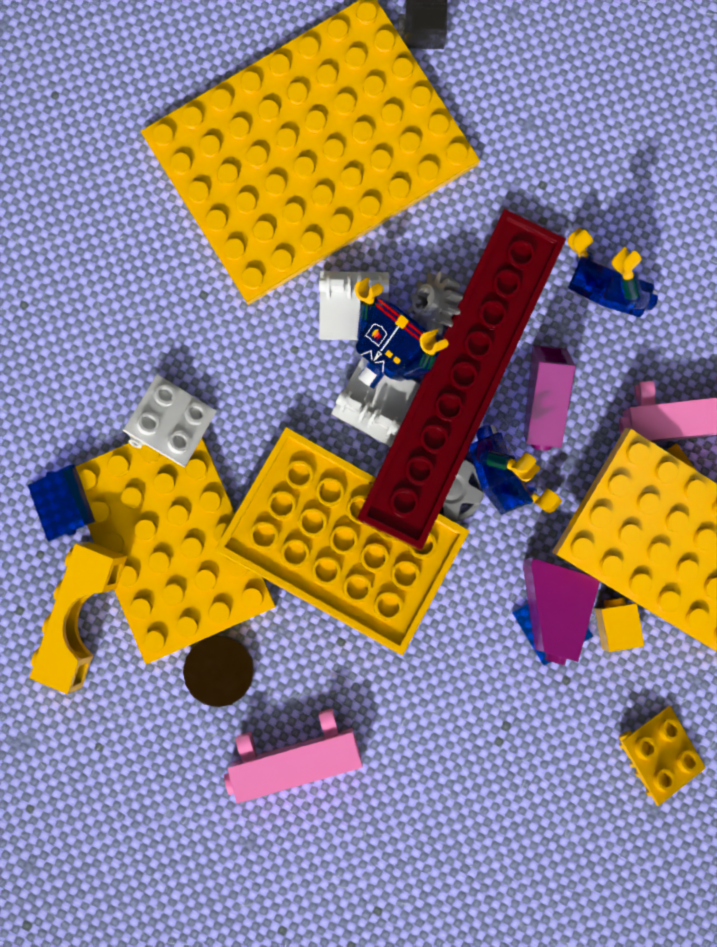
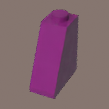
M533 345L523 434L526 444H531V447L537 450L547 451L551 450L552 447L562 448L576 367L566 348Z
M534 558L524 559L523 571L535 650L546 653L544 660L564 666L567 659L578 662L600 581L590 575Z

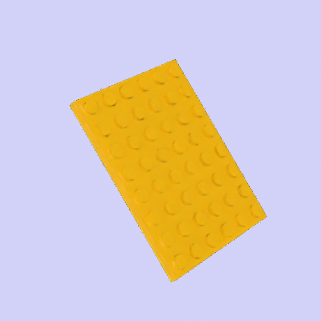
M358 0L140 131L247 305H250L444 187L480 163V159L377 0Z

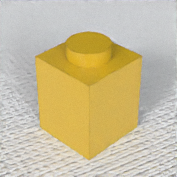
M625 597L603 600V607L594 608L602 650L613 652L645 646L637 603H626Z

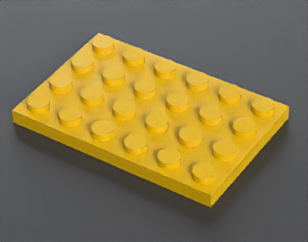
M285 427L216 546L215 551L403 656L464 543L469 530L438 514L423 549L419 551L356 521L375 481V477Z
M625 428L552 553L717 652V483L636 431Z
M203 436L185 468L147 445L136 448L128 443L64 471L94 543L127 556L117 588L114 591L145 664L158 660L276 607L263 577L215 551L236 512Z

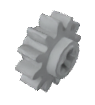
M438 272L437 275L428 273L427 283L417 282L418 289L410 295L412 306L407 309V312L415 314L410 324L417 326L420 332L425 333L437 328L438 332L436 334L441 335L443 325L452 327L453 315L460 314L461 311L457 307L458 302L463 299V295L456 293L460 283L454 281L451 276L442 272Z

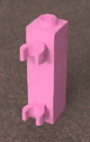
M654 381L639 382V385H634L638 406L626 409L622 412L623 417L619 418L620 435L625 428H630L653 443L717 436V398L655 404Z
M333 708L320 711L318 716L324 736L258 755L251 731L237 735L235 740L241 759L231 762L227 768L228 773L224 774L228 794H234L238 804L363 768L353 727L339 731Z

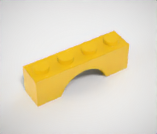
M90 541L75 543L74 547L69 550L65 558V566L67 568L63 580L58 583L53 594L55 603L52 612L46 617L42 626L44 636L41 645L35 650L31 659V666L33 668L29 679L65 694L83 687L93 654L85 647L78 631L79 613L83 604L93 594L104 593L117 588L127 559L126 555Z

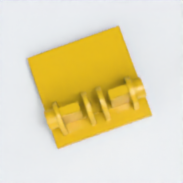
M671 706L666 707L633 733L631 730H628L618 736L621 741L619 747L624 749L628 758L631 759L629 763L631 768H636V777H640L646 788V795L652 796L657 806H660L706 769Z

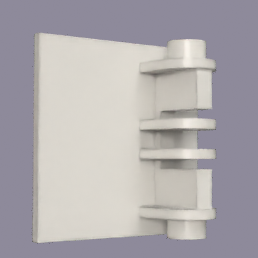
M320 271L319 340H370L369 338H371L372 341H388V316L377 308L376 304L388 312V309L378 300L380 299L388 305L389 272ZM366 277L370 279L369 287L376 283H380L383 286L382 293L374 298L373 315L369 321L364 319L365 302L358 299L355 294L356 283ZM377 329L381 335L378 340L377 337L374 339V336H372L374 330Z
M364 354L344 391H341L331 415L391 447L420 384L385 365L382 373L383 364L375 363L378 361H374L373 358L371 360V357ZM366 366L377 375L369 386L358 378Z
M157 374L123 431L129 434L130 439L128 442L132 446L141 448L142 445H147L185 468L217 411Z

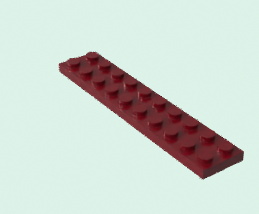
M506 209L503 210L464 291L463 299L458 304L457 308L461 312L458 315H453V326H448L442 340L447 339L449 344L445 349L434 354L356 521L419 551L423 549L566 238Z

